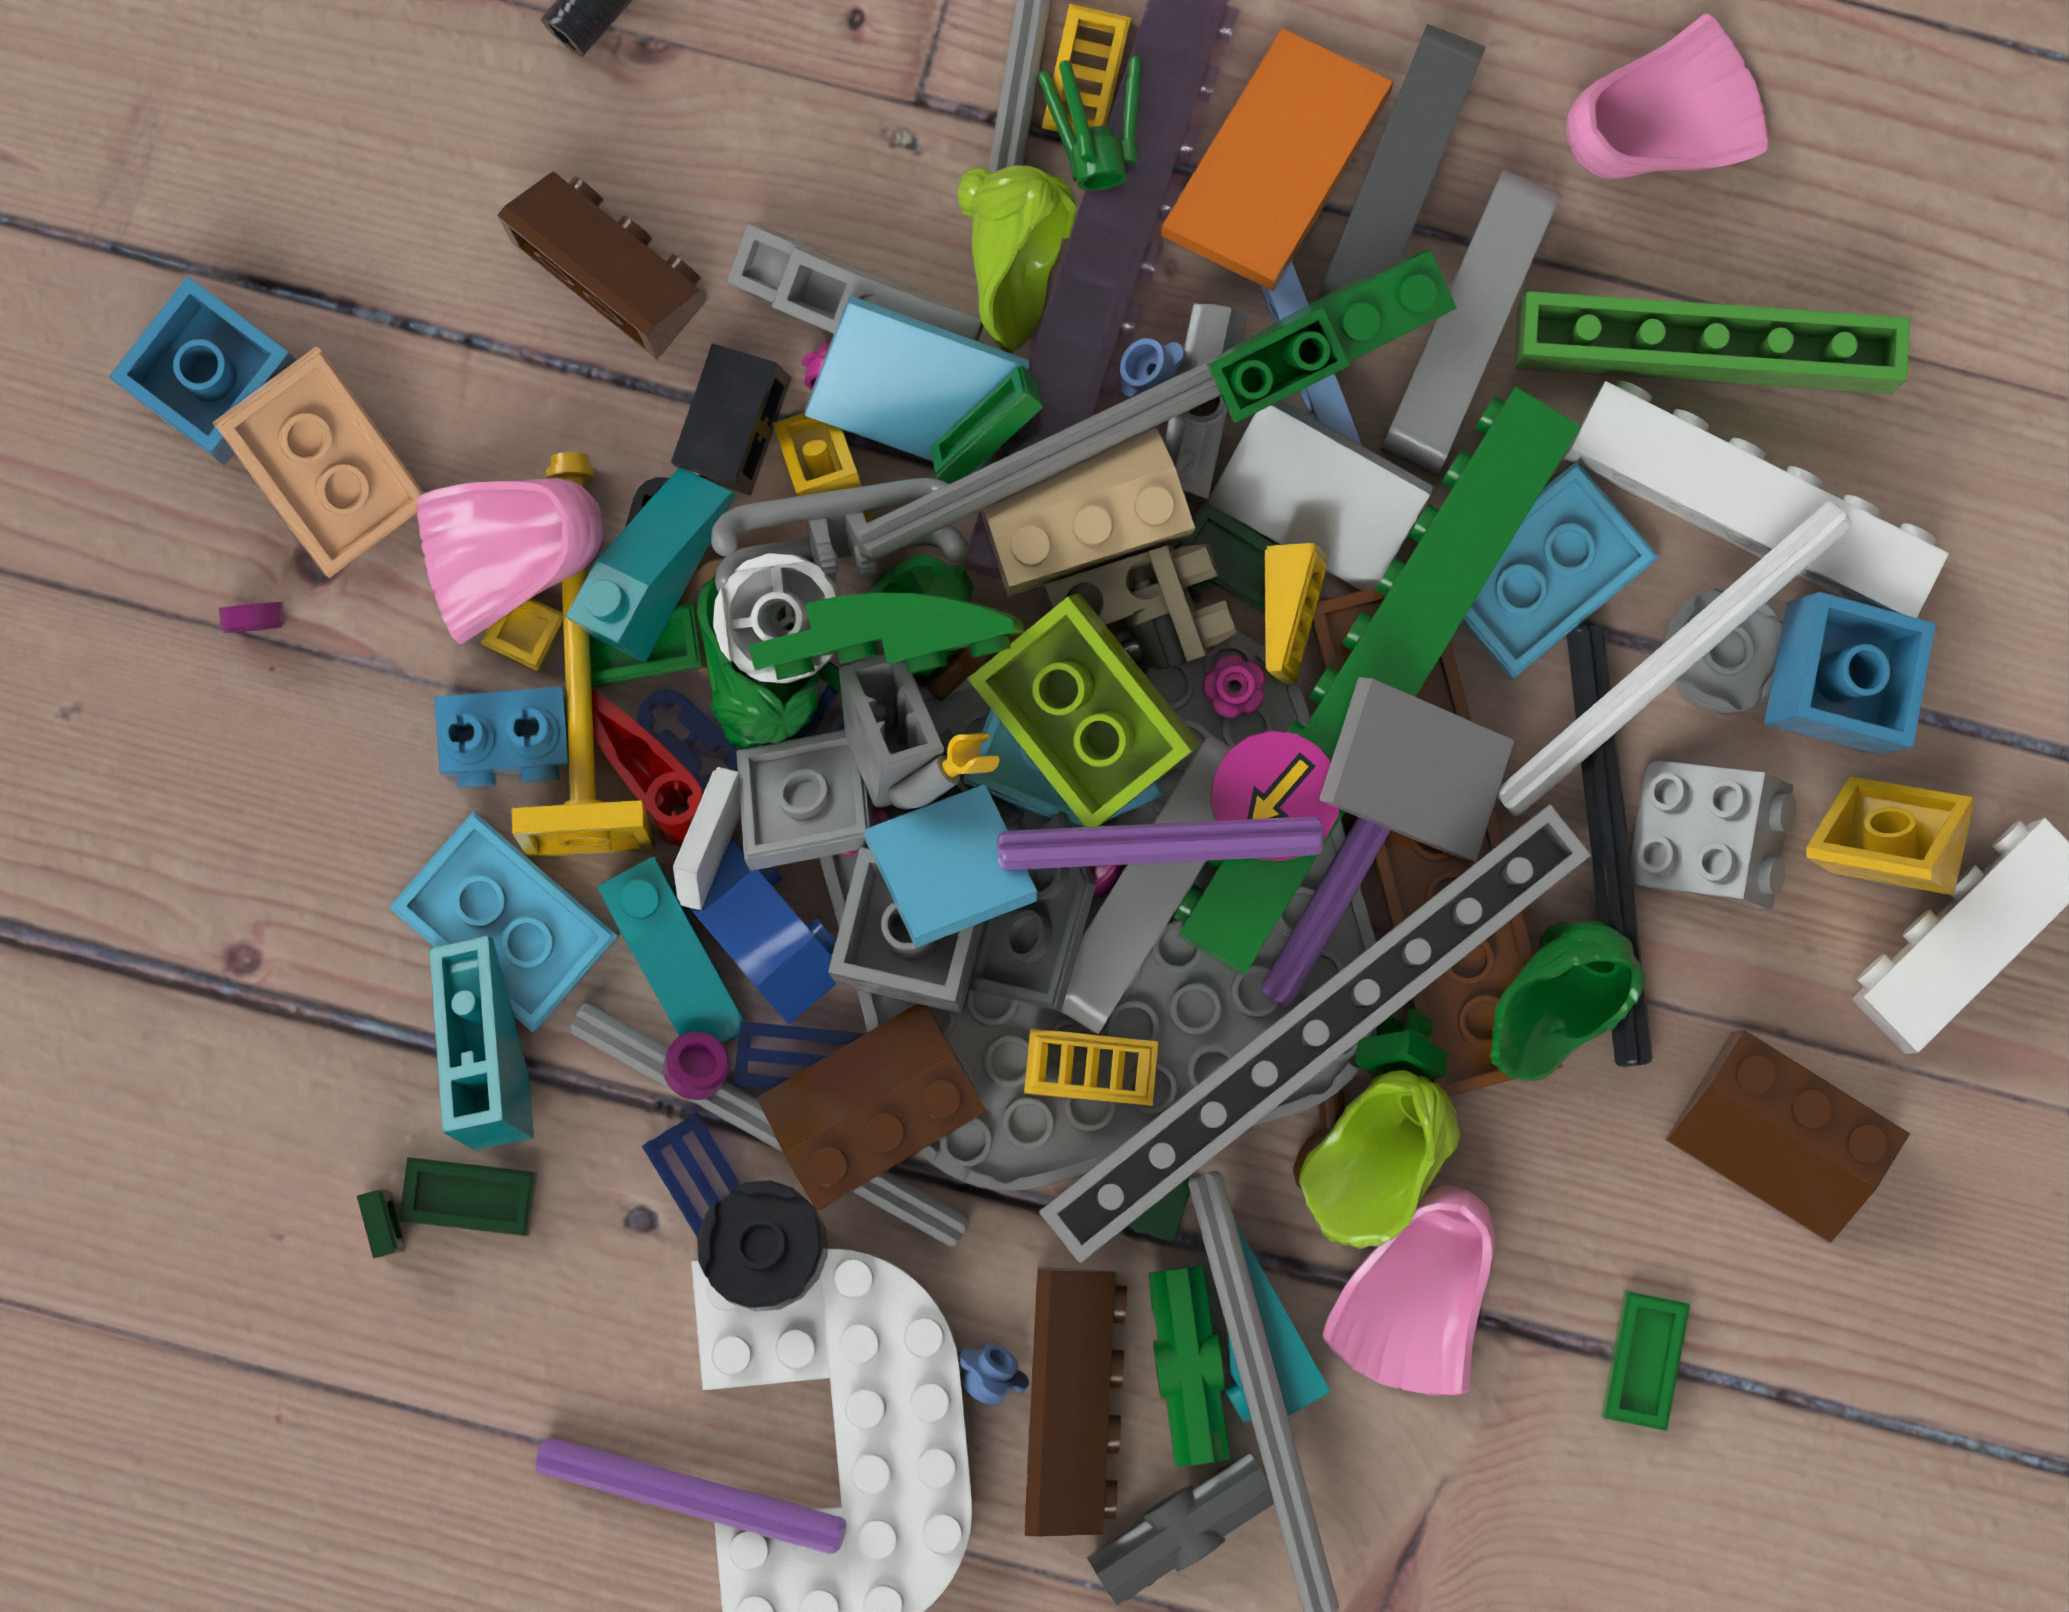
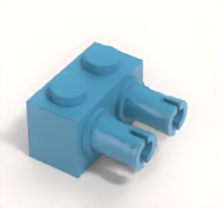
M563 686L434 697L439 771L447 779H457V788L496 786L495 775L521 773V783L554 782L560 780L559 770L569 769L566 690Z

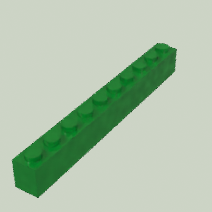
M1516 386L1506 402L1496 396L1493 397L1474 428L1485 435L1473 456L1463 450L1459 452L1441 482L1452 489L1439 510L1427 504L1408 537L1418 542L1417 547L1406 564L1394 558L1375 591L1385 596L1373 618L1363 612L1360 613L1341 644L1352 651L1340 672L1329 666L1326 668L1308 698L1319 706L1306 727L1294 720L1287 733L1298 734L1319 746L1331 762L1358 677L1373 678L1416 697L1582 426ZM1339 809L1338 818L1323 841V847L1345 811ZM1319 854L1301 856L1284 861H1266L1253 858L1208 860L1207 863L1218 870L1205 891L1194 884L1174 915V918L1184 923L1176 937L1239 976H1244Z

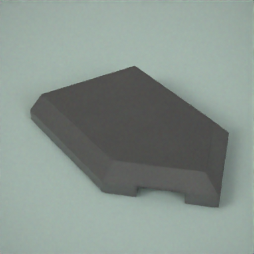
M1060 811L1044 824L1041 829L1073 827L1067 813ZM1088 866L1027 869L1037 890V901L984 922L968 986L969 990L1059 1012L1062 1011L1096 887Z

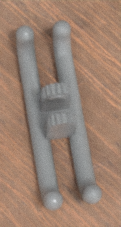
M914 478L750 503L732 508L722 514L712 527L711 543L713 549L719 555L726 556L716 569V589L719 593L720 589L725 587L729 577L736 572L734 570L742 563L768 553L798 555L810 562H815L833 581L837 580V558L853 556L861 576L874 575L877 572L876 560L869 561L864 556L855 535L861 526L867 524L863 512L905 506L949 485V483L932 478ZM807 521L808 537L755 545L737 550V536L744 531ZM951 525L902 547L935 546L942 549L945 556L952 562L963 561L969 553L967 540L958 529Z

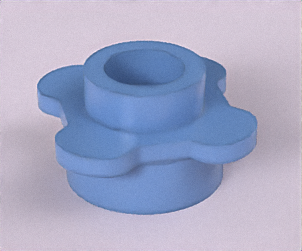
M1143 338L1131 344L1124 352L1120 362V373L1122 376L1120 388L1122 393L1131 398L1176 377L1178 367L1186 359L1184 347L1177 342H1171L1163 346L1150 338Z
M986 1342L982 1349L978 1350L963 1348L958 1355L959 1364L963 1367L960 1373L961 1383L972 1397L982 1403L989 1405L1001 1404L1010 1391L1023 1393L1029 1386L1028 1377L1018 1370V1363L1015 1357L996 1343Z

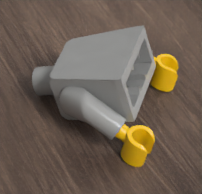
M882 642L876 643L877 656L839 667L845 735L872 802L876 807L883 808L889 805H894L901 809L922 807L958 784L960 774L990 773L997 768L1000 760L999 756L979 755L982 742L990 738L989 733L956 735L949 742L947 756L943 755V744L913 675L909 674L907 663L887 664Z

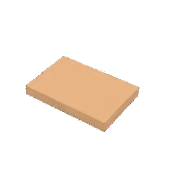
M318 347L311 349L212 422L311 558L328 578L332 577L418 512L416 509L417 500L424 492Z

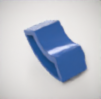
M731 838L702 910L690 909L789 1025L836 985L828 973L836 941L817 918L813 919L808 925H805L773 887L782 879L775 868L769 867L750 871L744 860V852Z

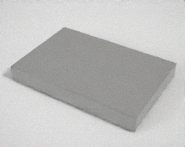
M1279 401L1255 413L1207 503L1280 545L1317 544L1328 556L1326 571L1363 591L1378 586L1431 495L1434 486L1289 404Z
M1358 677L1319 801L1460 859L1476 862L1515 740L1373 678Z

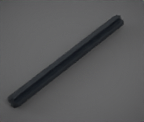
M1587 625L1575 627L1566 635L1576 720L1611 690L1605 633L1601 626ZM1615 733L1581 762L1599 922L1614 928L1619 934L1629 939L1633 947V954L1642 965ZM1645 985L1638 1002L1633 1005L1627 1016L1619 1021L1615 1029L1611 1030L1614 1059L1617 1066H1641L1652 1062L1653 1053Z

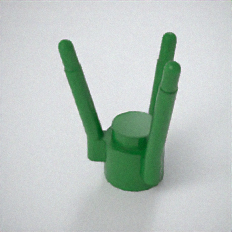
M1137 55L1132 56L1129 61L1121 140L1114 136L1111 127H1089L1078 84L1069 61H1062L1059 69L1076 135L1049 72L1041 71L1038 75V80L1044 92L1043 95L1070 160L1073 181H1077V186L1082 190L1099 191L1116 187L1127 180L1126 166L1139 162L1135 139L1142 60Z

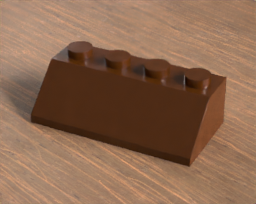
M1037 1267L1024 1524L1025 1536L1103 1534L1104 1519H1116L1118 1480H1106L1107 1453L1119 1454L1121 1415L1109 1414L1110 1388L1122 1389L1124 1350L1112 1349L1113 1323L1125 1324L1127 1285L1115 1284V1271Z

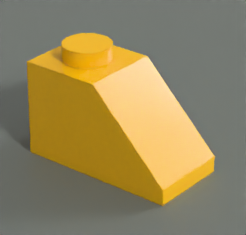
M805 412L773 423L797 496L861 487L856 467L841 428L807 417ZM870 511L863 512L866 523L873 521Z

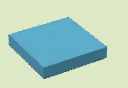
M986 784L865 829L867 845L915 948L1037 901V890L1027 869L1004 870L1000 868L997 854V839L999 833L1008 830Z

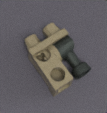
M1209 544L1184 546L1178 549H1174L1173 545H1165L1149 552L1045 584L1052 608L1056 607L1068 596L1080 593L1105 625L1126 619L1132 637L1120 642V644L1139 668L1149 666L1158 670L1167 669L1211 654L1209 647L1220 644L1239 632L1228 600L1196 611L1188 586L1219 576Z

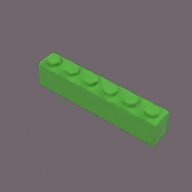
M1527 291L1518 305L1514 369L1892 394L1907 381L1910 317Z

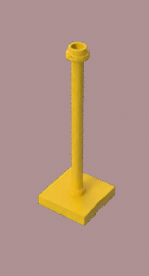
M563 452L551 456V466L546 469V479H567L582 487L583 484L594 480V468L589 465V456L587 454ZM587 567L576 575L562 581L570 800L564 802L563 805L512 808V834L528 858L655 850L654 825L642 800L603 803V801L596 799L590 638L587 632L566 618L569 609L587 578Z

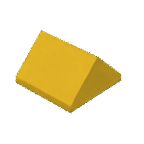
M1849 776L1806 847L1807 858L1832 874L1954 896L1973 812V797Z

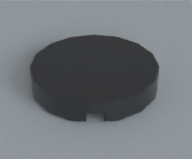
M771 1180L745 1182L731 1189V1193L725 1195L720 1202L716 1201L706 1212L697 1237L698 1262L710 1285L731 1304L755 1312L780 1310L803 1298L820 1278L828 1255L827 1232L818 1211L793 1187Z

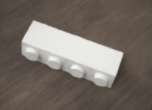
M2046 818L2032 822L2027 827L2019 820L2007 829L1992 845L1999 854L1982 871L1976 865L1967 869L1958 878L1954 896L1951 895L1954 899L1937 915L1931 909L1925 911L1904 931L1902 936L1909 943L1892 960L1884 953L1858 977L1857 981L1863 988L1851 1000L1904 1054L1919 1053L2069 904V841Z

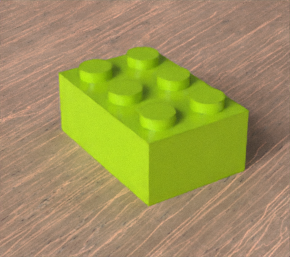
M1080 593L1065 598L1010 643V649L999 652L968 678V681L1085 827H1097L1104 824L1201 746L1199 741Z

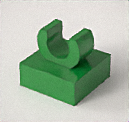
M1416 1009L1408 1010L1407 1026L1404 1031L1403 1023L1390 1016L1377 1026L1378 1036L1359 1040L1357 1042L1355 1064L1376 1076L1387 1074L1391 1071L1405 1070L1417 1076L1423 1075L1429 1079L1446 1077L1448 1053L1429 1042L1432 1033L1431 1019Z

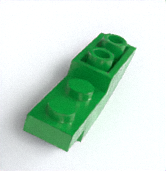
M1423 250L1368 278L1361 277L1297 310L1206 363L1232 421L1237 423L1349 367L1350 361L1457 309L1432 251Z
M866 593L807 602L805 605L811 629L748 646L754 670L769 671L774 669L777 680L814 672L813 659L836 653L840 664L877 656L878 652L875 643L882 642L887 664L907 663L909 674L947 665L945 653L970 646L972 658L1010 649L1008 636L1024 633L1025 628L1023 620L992 607L961 599L915 593Z

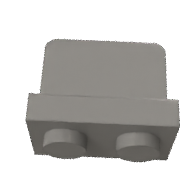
M1659 760L1651 762L1645 770L1630 856L1633 884L1645 888L1721 897L1749 908L1772 910L1774 897L1781 891L1785 880V863L1781 857L1785 833L1792 828L1796 815V802L1792 795L1793 785L1765 772Z

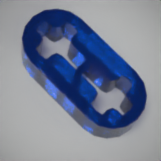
M663 689L654 691L644 698L638 709V724L657 739L693 775L701 789L705 791L712 772L705 778L697 773L703 763L690 750L697 740L713 753L721 747L728 750L729 753L723 761L729 770L738 771L736 751L739 749L736 745L731 744L723 731L685 696L674 690ZM660 704L668 710L677 704L682 708L677 718L681 725L690 732L683 741L668 729H664L658 735L651 730L657 722L651 713L656 706Z

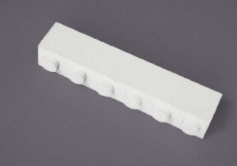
M1605 381L1597 391L1580 425L1582 427L1563 459L1573 464L1578 461L1584 470L1760 558L1768 554L1826 502L1832 501L1847 514L1852 523L1851 527L1842 537L1802 570L1797 577L1837 597L1914 618L1918 617L1949 555L1948 552L1934 546L1937 539L1932 534L1907 523H1903L1898 528L1878 518L1880 510L1859 497L1845 495L1842 500L1820 489L1823 482L1806 470L1789 466L1784 471L1764 461L1766 453L1748 441L1731 438L1728 443L1706 432L1709 427L1708 423L1690 412L1675 409L1673 414L1668 413L1651 404L1652 396L1644 389L1632 383L1618 381L1615 386Z

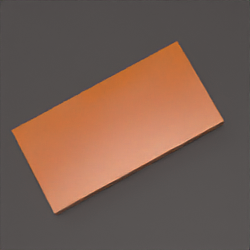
M1281 28L1164 221L1161 236L1274 291L1390 96L1393 81Z

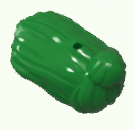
M714 574L713 578L702 586L696 611L706 654L709 684L712 692V712L721 723L727 740L731 744L736 745L740 750L757 747L767 742L776 744L799 732L802 726L811 721L813 713L818 709L819 670L812 676L790 683L764 682L747 675L748 673L740 670L733 661H730L721 651L713 627L715 599L718 595ZM786 610L783 613L782 620L786 617ZM791 623L786 628L792 631L795 624Z
M1599 921L1557 922L1550 925L1540 937L1538 951L1528 960L1516 979L1504 991L1496 1005L1492 1031L1493 1043L1490 1053L1492 1064L1497 1066L1502 1073H1505L1507 1078L1512 1080L1516 1078L1526 1082L1543 1080L1554 1073L1575 1049L1602 1035L1607 1030H1614L1619 1021L1624 1019L1633 1005L1638 1002L1646 980L1642 965L1635 958L1629 939L1619 934L1614 928Z

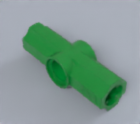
M1203 1265L1149 1272L1150 1283H1148L1157 1334V1340L1153 1341L1154 1358L1160 1398H1165L1174 1466H1192L1229 1460L1228 1449L1230 1446L1220 1392L1225 1390L1223 1365L1217 1332L1212 1333Z

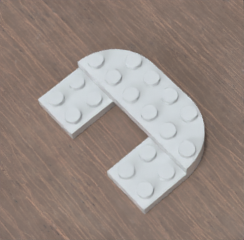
M827 1248L828 1255L820 1278L803 1298L780 1310L756 1312L728 1302L710 1285L698 1260L691 1261L702 1390L830 1378L842 1506L816 1508L813 1510L839 1516L846 1521V1533L840 1550L834 1554L824 1553L714 1522L722 1612H924L944 1592L961 1564L971 1530L972 1492L958 1349L952 1329L937 1301L914 1277L886 1259L853 1249Z

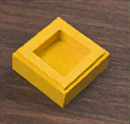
M530 598L489 626L480 644L540 674L563 628V613Z

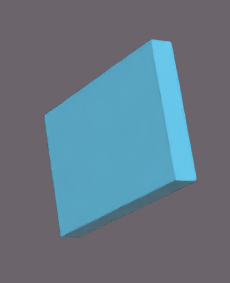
M849 295L806 404L805 416L933 461L931 446L1016 367L1022 365L1029 370V360ZM993 454L974 472L989 466Z
M1576 461L1542 490L1462 620V623L1512 681L1659 557L1578 461Z
M474 811L389 907L434 947L483 936L493 938L513 1016L533 1033H536L619 938L618 935Z

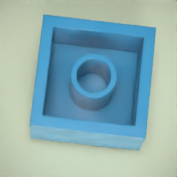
M187 276L110 374L109 378L126 393L225 466L234 452L212 422L286 369L296 359L290 352Z
M1822 592L1788 601L1764 725L1877 755L1913 748L1936 623Z

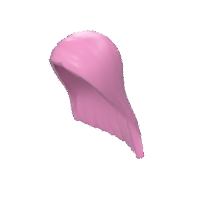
M1708 13L1703 14L1666 44L1636 61L1603 76L1577 97L1568 113L1565 126L1568 145L1576 161L1591 174L1608 180L1622 179L1655 171L1715 169L1752 159L1768 150L1769 134L1764 114L1765 110L1760 101L1761 97L1756 82L1749 69L1744 67L1745 61L1734 46V42L1725 33L1716 18Z
M551 478L464 483L422 494L418 497L416 505L420 526L419 533L420 538L423 540L421 547L425 554L424 561L431 588L436 591L435 599L441 611V617L447 625L451 637L458 644L467 642L536 594L584 570L600 553L605 538L606 526L599 504L584 487L567 479Z
M1447 1184L1429 1186L1419 1202L1409 1226L1397 1237L1382 1246H1376L1354 1271L1343 1288L1327 1319L1323 1332V1340L1329 1346V1350L1338 1356L1342 1362L1351 1365V1369L1355 1372L1363 1373L1365 1377L1382 1385L1395 1389L1401 1387L1405 1391L1424 1393L1430 1396H1452L1468 1393L1470 1390L1474 1334L1495 1253L1496 1230L1488 1206L1467 1189Z

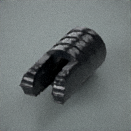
M557 0L543 15L541 21L549 32L564 46L578 56L583 57L633 0Z

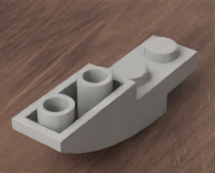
M747 223L727 279V283L772 302V308L832 333H835L849 295L975 341L979 340L984 327L980 316L878 271L863 270L759 223Z

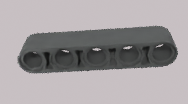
M1427 23L1317 300L1361 277L1368 278L1401 261L1486 46Z

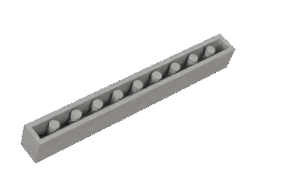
M1551 804L1548 805L1039 1210V1213L1076 1260L1082 1263L1589 858L1591 854Z

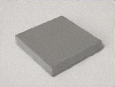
M845 729L736 751L744 860L750 871L856 851L860 847L869 848L865 840V829L874 826L872 800L848 745Z

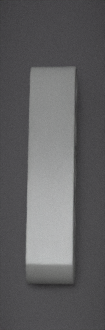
M1505 169L1502 170L1449 290L1457 309L1437 318L1380 449L1439 474L1561 195L1560 193Z
M1209 734L1153 824L1215 821L1210 802L1213 776L1226 753L1232 747ZM1207 860L1128 864L1081 938L1061 1011L1063 1014L1095 1034H1099Z

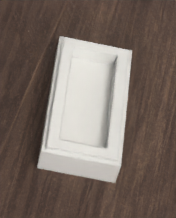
M717 767L716 771L713 770L673 865L677 899L681 906L702 910L741 816L738 771Z

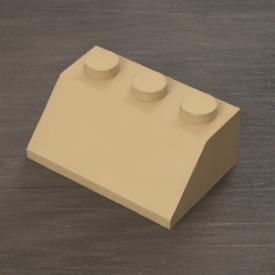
M1156 426L980 510L1008 597L1149 552L1165 545L1188 540L1195 529L1175 465Z

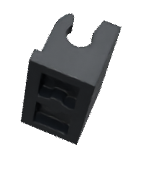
M712 343L671 463L675 467L684 468L717 485L751 496L774 430L773 423L777 422L792 377L774 361Z

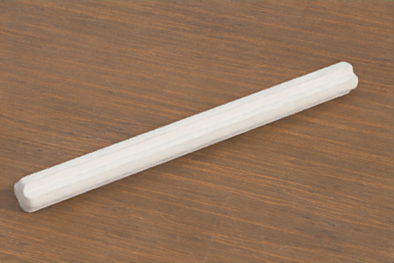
M1832 501L1826 502L1500 786L1497 794L1498 800L1514 816L1523 814L1842 537L1852 524L1842 508Z

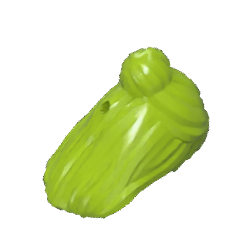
M1015 165L992 173L985 167H973L964 172L960 177L957 189V203L962 213L972 219L971 249L978 284L980 318L985 329L998 344L999 348L1011 353L1028 341L1030 332L1037 328L1039 319L1044 313L1049 273L1055 264L1063 241L1070 237L1071 227L1075 224V213L1078 209L1074 192L1070 185L1063 179L1045 173L1040 169L1032 166Z
M1405 1070L1391 1071L1377 1076L1370 1082L1367 1089L1346 1107L1324 1140L1308 1154L1301 1168L1299 1184L1306 1200V1206L1314 1215L1315 1222L1321 1228L1322 1235L1327 1237L1330 1242H1339L1342 1245H1350L1358 1249L1368 1246H1382L1397 1237L1409 1226L1419 1202L1440 1171L1445 1159L1450 1157L1457 1149L1461 1136L1454 1103L1438 1083L1431 1082L1426 1076H1417Z

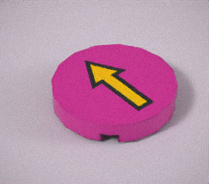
M1269 731L1247 737L1226 753L1213 776L1210 802L1215 821L1315 816L1321 821L1324 841L1339 814L1338 808L1319 801L1331 762L1319 746L1298 734ZM1301 856L1267 857L1253 859L1266 861H1284Z

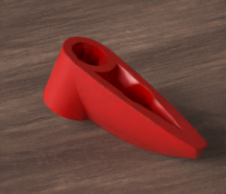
M592 689L593 737L625 785L638 801H643L662 838L671 845L681 847L704 794L699 783L648 731L620 708ZM679 803H682L684 807H687L688 804L689 808L686 812L677 815L673 811L671 814L670 810Z

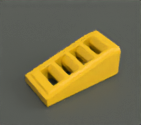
M1069 4L1052 81L1061 101H1067L1059 69L1060 63L1064 60L1071 62L1073 51L1108 58L1106 71L1071 63L1076 78L1103 84L1100 96L1080 91L1083 105L1097 108L1095 121L1087 119L1089 127L1107 126L1132 18ZM1079 26L1113 33L1112 46L1076 38ZM1047 105L1042 128L1058 132ZM1067 114L1074 134L1076 135L1071 115Z
M1315 543L1267 546V550H1265L1266 670L1283 685L1297 683L1328 566L1327 554Z
M1030 1028L1024 1094L1153 1106L1159 1042ZM1049 1045L1061 1046L1058 1083L1045 1082ZM1074 1047L1087 1048L1084 1086L1071 1085ZM1100 1049L1113 1051L1109 1088L1097 1087ZM1126 1052L1138 1053L1135 1091L1122 1090Z

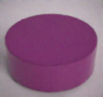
M283 602L219 608L221 630H224L225 633L282 628V625L285 624Z
M690 1032L676 1038L670 1045L663 1063V1075L668 1086L676 1094L691 1100H702L715 1095L724 1085L730 1069V1058L725 1046L717 1038L703 1032Z

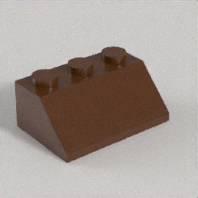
M552 171L506 204L497 216L511 242L656 360L659 359L705 303L701 290L696 286L701 277L690 266L673 254L667 261L663 260L647 247L652 238L646 231L625 215L618 222L612 219L599 208L600 204L604 201L603 198L577 176H574L568 183Z
M915 1004L757 1097L784 1156L816 1211L827 1207L989 1111L930 1008L921 1004Z
M1746 1030L1731 1032L1667 1136L1666 1141L1823 1240L1831 1243L1878 1188L1910 1133Z

